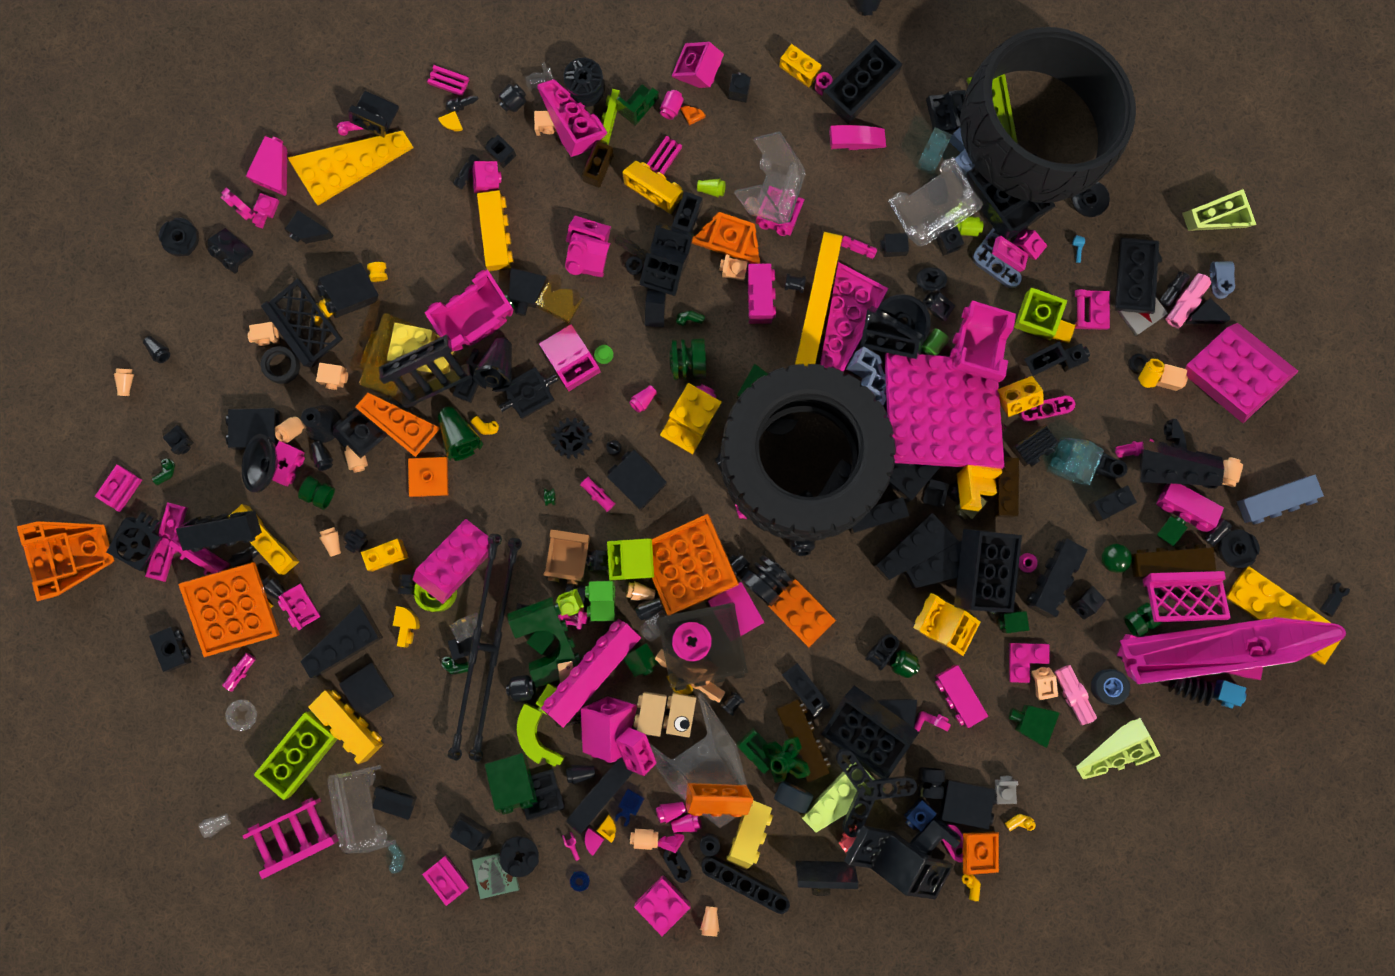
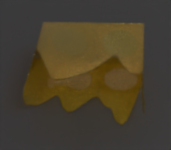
M548 282L535 304L537 308L541 307L554 317L558 316L564 319V322L570 323L584 297L574 307L573 291L571 289H559L551 292V283Z

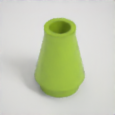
M721 179L698 180L697 191L719 198V196H724L726 184Z

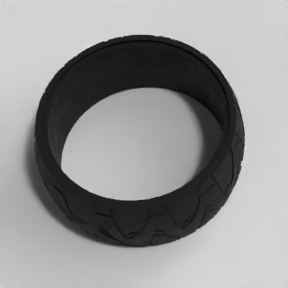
M1040 27L1025 30L1012 36L995 48L974 73L965 92L961 109L960 128L963 145L978 172L993 186L1004 191L1006 194L1021 200L1037 203L1058 202L1086 191L1102 179L1104 175L1108 174L1125 151L1133 132L1136 118V103L1132 86L1118 61L1094 40L1075 31L1063 28ZM1015 71H1034L1055 77L1071 87L1086 103L1095 120L1098 133L1096 158L1084 163L1061 164L1044 160L1023 149L1009 136L998 119L992 98L993 79Z

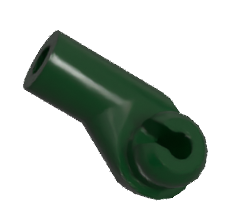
M449 656L441 660L442 667L452 675L468 672V662L458 664Z

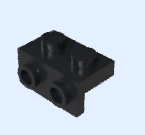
M226 228L208 239L207 250L209 254L217 258L226 269L231 270L234 274L238 272L240 264L253 256V251Z

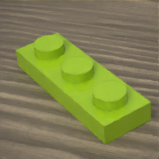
M612 89L611 95L607 96L606 106L608 108L606 113L603 112L601 120L607 135L599 142L609 145L618 110L616 99L618 97L621 98L620 90Z

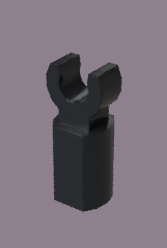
M1340 582L1332 586V594L1328 595L1320 609L1322 613L1329 617H1333L1343 601L1342 597L1347 596L1350 592L1349 588H1344L1340 592Z

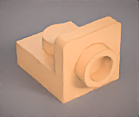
M726 255L725 260L721 259L719 271H723L722 277L744 281L748 261L729 258L730 255Z
M1041 667L1031 671V675L1035 679L1036 697L1038 700L1058 697L1056 675L1049 667Z

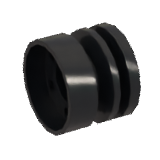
M586 57L576 58L566 66L563 74L566 90L571 94L570 97L577 103L581 102L585 107L597 104L602 99L605 91L603 74L599 64Z
M762 555L759 559L765 566L762 567L756 562L754 565L759 573L755 574L749 570L741 581L772 607L779 598L775 591L776 587L785 591L786 587L781 582L784 581L786 584L791 585L793 581L778 563Z

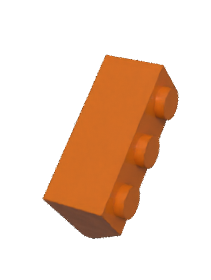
M687 783L685 807L687 812L693 816L710 814L720 817L722 814H730L732 817H741L742 815H748L753 803V796L747 785Z

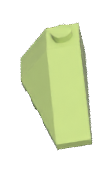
M1141 718L1128 722L1118 729L1076 768L1081 777L1087 779L1106 774L1109 770L1108 768L1114 767L1121 770L1125 769L1124 764L1135 762L1136 766L1146 763L1160 756Z

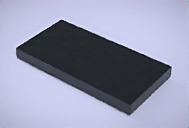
M1120 238L1115 311L1155 313L1159 241Z

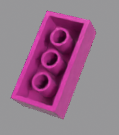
M465 519L415 570L412 580L444 604L488 557L490 549L488 536Z

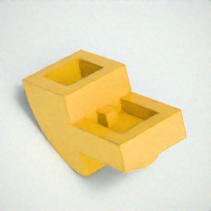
M396 606L393 626L400 627L397 646L408 647L409 644H412L414 637L411 629L420 628L419 619L409 608Z

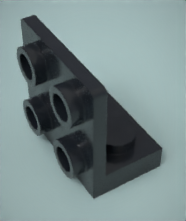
M364 91L357 106L351 105L349 109V122L384 138L399 110V106Z

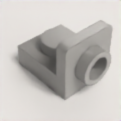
M1000 776V780H995L996 804H1017L1016 785H1018V781L1012 779V776Z

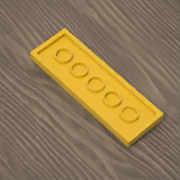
M1250 566L1243 569L1226 595L1228 600L1257 620L1280 617L1331 623ZM1340 641L1309 656L1320 664L1325 665Z

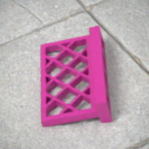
M1225 572L1150 573L1143 579L1144 587L1148 588L1154 622L1230 619L1223 580L1226 579ZM1211 586H1217L1219 593L1217 597L1208 591ZM1177 587L1184 592L1180 599L1171 592L1173 588ZM1192 587H1196L1202 592L1198 598L1190 592ZM1154 588H1160L1165 592L1162 599L1155 595ZM1186 595L1195 601L1191 608L1182 601ZM1204 595L1213 601L1209 607L1201 601ZM1167 596L1177 602L1173 608L1164 602ZM1197 604L1206 610L1203 615H1199L1193 610ZM1215 604L1222 608L1223 615H1218L1212 610ZM1160 605L1169 611L1167 616L1159 617L1158 608ZM1178 605L1188 611L1185 616H1181L1175 611Z

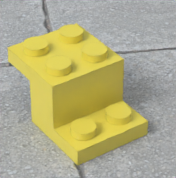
M395 323L387 361L391 362L440 338V336L430 329ZM444 357L434 360V363L443 374L450 372L451 366ZM427 365L417 368L419 371L432 373Z

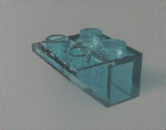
M1061 437L1047 471L1075 483L1090 485L1104 450L1088 440Z

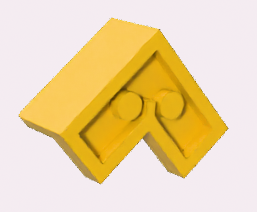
M967 465L957 473L961 509L979 511L982 508L980 495L994 496L997 493L995 479L1002 474V469Z

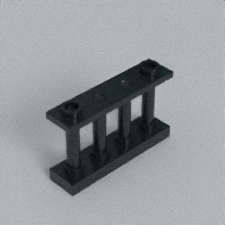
M444 335L379 367V376L382 383L386 384L393 381L403 393L402 406L404 409L415 406L425 399L461 382H465L472 378L469 363L460 366L452 356L451 339L448 335ZM444 357L453 370L443 374L434 363V360ZM427 365L436 379L426 382L417 371V368ZM410 373L419 384V387L409 390L400 379V376Z

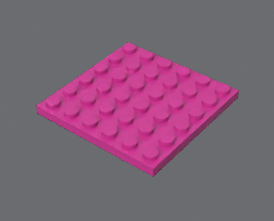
M891 353L885 354L887 418L890 419L894 432L892 436L895 438L896 446L895 463L952 467L974 465L998 469L1004 468L1000 398L997 390L999 389L998 382L954 369L952 359L949 356L920 354L917 359Z

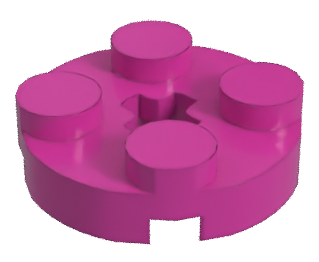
M225 188L221 192L223 195L220 198L231 207L235 205L237 207L235 211L246 221L256 215L229 189Z
M697 622L684 623L676 629L673 635V649L680 658L686 661H698L708 654L711 647V635L705 626ZM689 636L697 638L695 647L686 644Z

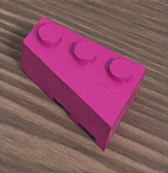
M748 264L749 324L772 323V319L776 318V307H773L775 288H772V281H775V269H771V264Z

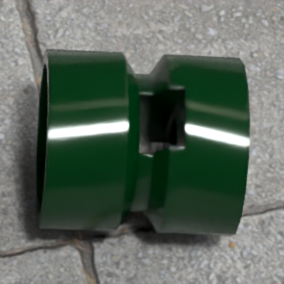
M309 476L301 485L298 498L308 503L313 502L314 506L325 510L335 494V488L325 483L321 485L319 480Z
M1148 602L1138 607L1137 612L1132 611L1123 617L1126 626L1135 637L1143 636L1148 632V628L1154 629L1162 623L1154 622L1151 604Z

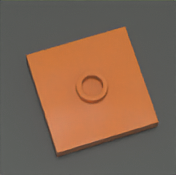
M447 457L408 459L409 497L448 496Z
M999 832L963 833V874L998 873Z

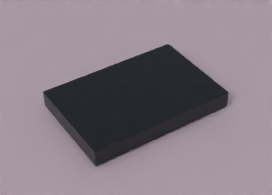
M797 860L795 862L797 885L799 888L858 889L856 868L846 862Z

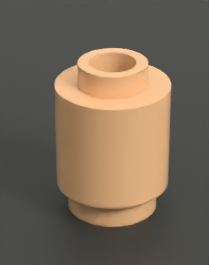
M298 417L288 418L275 428L276 438L279 441L288 443L302 433L304 429L302 421Z
M349 446L345 447L346 451L344 453L349 470H353L354 473L364 471L365 467L368 466L366 456L360 459Z
M1229 457L1228 460L1223 461L1224 475L1222 485L1235 487L1236 483H1239L1243 464L1240 463L1241 460Z
M635 828V832H631L630 844L634 845V849L652 850V848H657L658 832H654L652 829Z

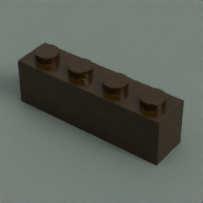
M1206 544L1194 545V549H1187V546H1177L1173 551H1168V547L1156 548V552H1149V549H1139L1136 554H1131L1133 577L1148 576L1150 573L1216 571L1214 547L1206 548Z
M795 699L777 707V713L788 738L798 737L802 749L797 757L808 764L810 774L805 777L807 782L829 774L828 768L831 765L827 756L823 757L821 754L822 744L819 738H814L812 731H815L812 721H807L804 713H807L803 701L799 703L798 699Z

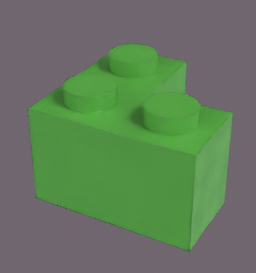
M590 581L589 586L585 587V596L591 602V606H587V617H591V621H615V582Z

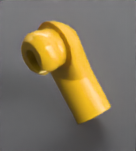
M1018 814L1004 823L1009 831L1018 826L1028 831H1032L1036 827L1034 820L1023 814Z

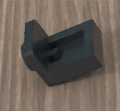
M1091 586L1071 607L1085 620L1095 614L1106 599L1094 586Z

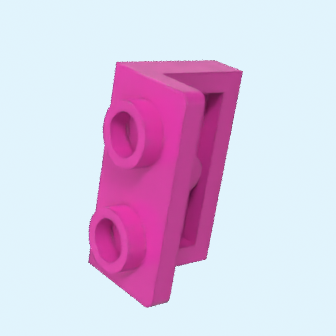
M301 583L278 597L280 599L278 604L283 611L286 610L289 614L288 620L293 628L297 627L300 630L305 625L321 617Z

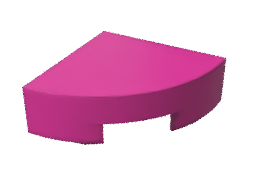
M589 827L585 834V845L593 856L605 838Z
M684 835L664 836L658 841V847L676 853L684 841Z

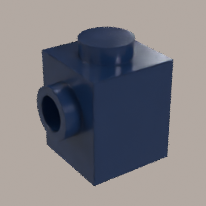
M919 798L904 814L907 818L905 823L913 830L918 828L922 831L937 813Z

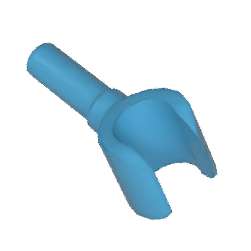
M1078 235L1073 238L1072 245L1077 246L1076 263H1081V251L1085 244V238Z

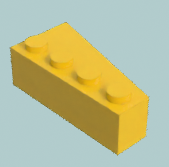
M330 689L325 690L309 706V709L323 725H330V733L335 738L344 741L343 748L347 752L356 755L354 760L357 764L368 761L383 746L381 742L382 737L375 731L371 732L367 728L368 723L361 717L358 719L353 714L355 710L346 703L344 705L340 700L342 697L335 690L331 691Z

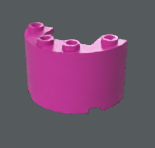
M488 269L478 272L475 275L476 278L472 280L474 284L468 286L461 295L453 296L448 304L436 302L428 307L429 310L424 312L440 337L444 335L449 336L452 351L462 350V345L471 346L486 338L507 321L505 318L507 315L511 316L513 314V307Z
M971 301L969 307H965L963 310L962 318L964 319L959 333L956 332L953 338L955 348L952 349L950 354L953 368L1001 382L1006 377L1008 360L1003 359L1006 340L1014 329L1016 314Z

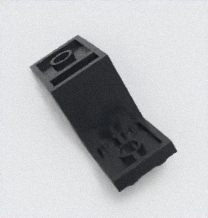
M864 825L857 832L856 839L848 849L847 856L844 859L849 865L871 868L906 896L928 899L937 898L954 866L946 860L929 858L894 831Z

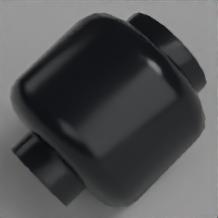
M508 84L499 93V99L501 100L499 105L506 112L508 110L517 112L526 103L525 96L527 94L518 84Z
M789 540L790 549L797 556L810 555L811 551L815 548V541Z
M528 675L514 676L510 679L509 684L506 685V692L515 702L531 700L533 695L536 694V686L533 679Z

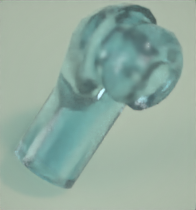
M395 842L387 848L393 856L391 865H389V871L393 874L403 869L405 855Z

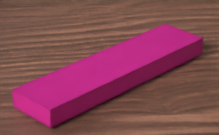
M167 502L158 532L162 540L150 558L145 577L166 582L173 559V548L169 544L172 539L178 536L176 528L183 525L187 507Z

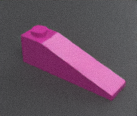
M553 79L537 85L559 138L571 157L587 152L594 146L596 141H600L607 135V131L599 118L584 109L585 106L581 102L577 103L570 97L571 94Z

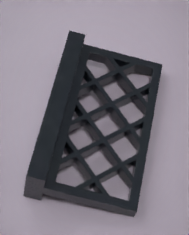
M298 278L270 302L266 301L261 305L304 367L315 366L322 356L343 340L311 293ZM297 286L301 289V298L293 297V289ZM283 298L288 299L286 310L281 309L277 304ZM292 299L300 300L299 312L291 311ZM305 301L312 304L311 313L303 312ZM291 313L298 314L297 325L290 322ZM303 314L311 315L310 327L302 326ZM315 316L323 319L322 328L314 327ZM301 328L309 329L308 340H304L300 336ZM314 330H322L321 342L312 341ZM326 331L332 332L336 337L331 343L325 342ZM312 343L320 344V350L316 355L311 351Z

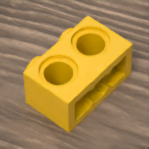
M793 44L782 55L779 64L781 69L808 88L815 81L818 74H820L822 66Z
M1033 376L997 389L1000 406L1008 417L1044 403L1043 390Z
M395 539L361 552L367 571L372 572L409 558L401 539Z

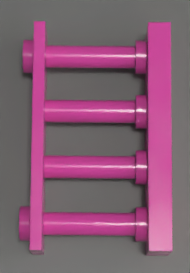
M313 797L301 802L302 807L261 827L258 823L248 828L249 833L243 835V838L246 839L253 835L265 862V869L259 872L261 879L339 841L336 834L332 836L329 833L326 834L314 805L321 802L320 798L313 800ZM307 809L319 836V842L314 845L308 842L296 815ZM289 818L301 845L299 847L301 851L296 854L290 851L278 824ZM271 827L283 854V860L277 863L275 860H272L260 831Z

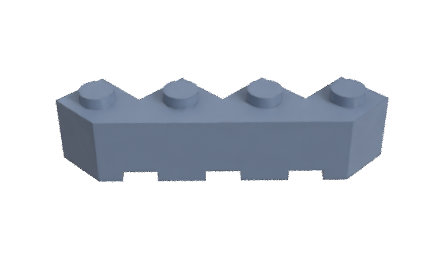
M863 346L853 353L847 370L862 378L861 385L867 386L874 393L875 399L881 402L887 413L886 376L881 367V358Z

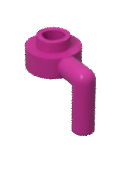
M924 711L919 713L914 723V728L917 731H920L924 721L947 732L951 726L948 723V718L939 714L935 717Z

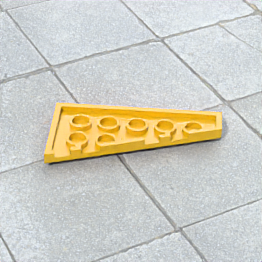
M402 130L386 134L384 138L377 136L288 157L315 203L320 205L414 147Z

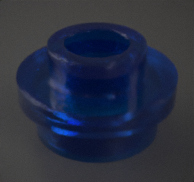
M583 871L573 873L570 878V885L575 891H584L589 886L590 879L587 873ZM578 878H581L583 880L582 885H578L576 883V880Z

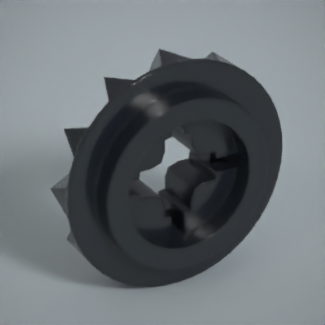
M929 267L918 273L916 282L919 288H923V291L930 290L932 293L936 290L939 292L941 288H945L947 276L941 269ZM928 278L932 281L935 280V283H932L931 281L928 282Z

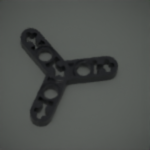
M841 749L836 754L838 765L857 790L842 825L843 831L849 837H856L859 829L865 824L875 800L910 796L917 789L916 782L909 776L872 780L850 750ZM843 754H845L846 756L850 755L848 757V760L850 761L852 766L849 767L846 762L842 761ZM856 769L862 772V776L858 780L852 778V772ZM906 781L911 784L907 791L905 788L900 787L898 788L899 792H897L896 782L899 786L906 785ZM865 782L869 788L873 787L870 795L865 793L866 790L861 783ZM884 784H892L893 789L890 793L883 792ZM858 804L865 805V811L862 814L855 812V807ZM852 815H854L855 817H857V818H859V819H861V820L858 821V820L856 819V821H855V823H854V820H855V819L852 817ZM854 823L857 828L856 830L852 829L850 832L848 825Z

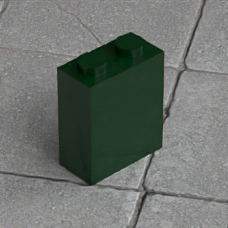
M520 753L485 764L495 811L505 815L512 813L515 808H529L533 806L532 803L537 802L526 755Z

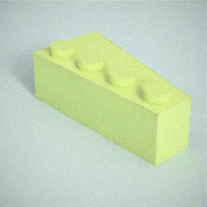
M856 769L852 772L854 780L861 778V770ZM842 772L809 806L805 814L802 813L800 816L815 832H818L847 814L857 790L845 773ZM867 772V774L870 776V778H871L872 780H875V779ZM865 782L861 783L866 790L865 793L870 795L873 787L869 788Z

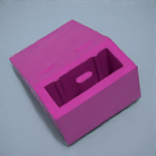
M572 325L567 326L539 343L568 392L601 372Z

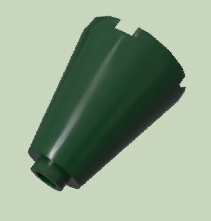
M448 406L440 410L438 420L448 460L451 461V458H454L455 461L464 460L474 455L476 448L479 450L482 448V439L455 408Z

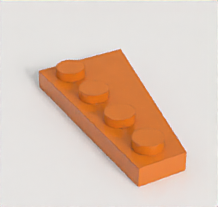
M369 392L356 405L360 412L415 457L440 429V427Z

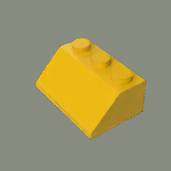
M635 161L622 172L626 186L669 214H672L683 198V190L680 185L675 182L670 183L663 174L653 172L651 167L644 162L639 163Z

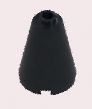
M503 337L496 338L475 368L473 375L474 381L482 388L486 389L487 386L493 388L492 391L501 392L509 388L512 378V344Z
M328 405L307 408L301 416L308 437L322 443L329 442L335 438L332 435L333 426L339 420H342L337 410Z

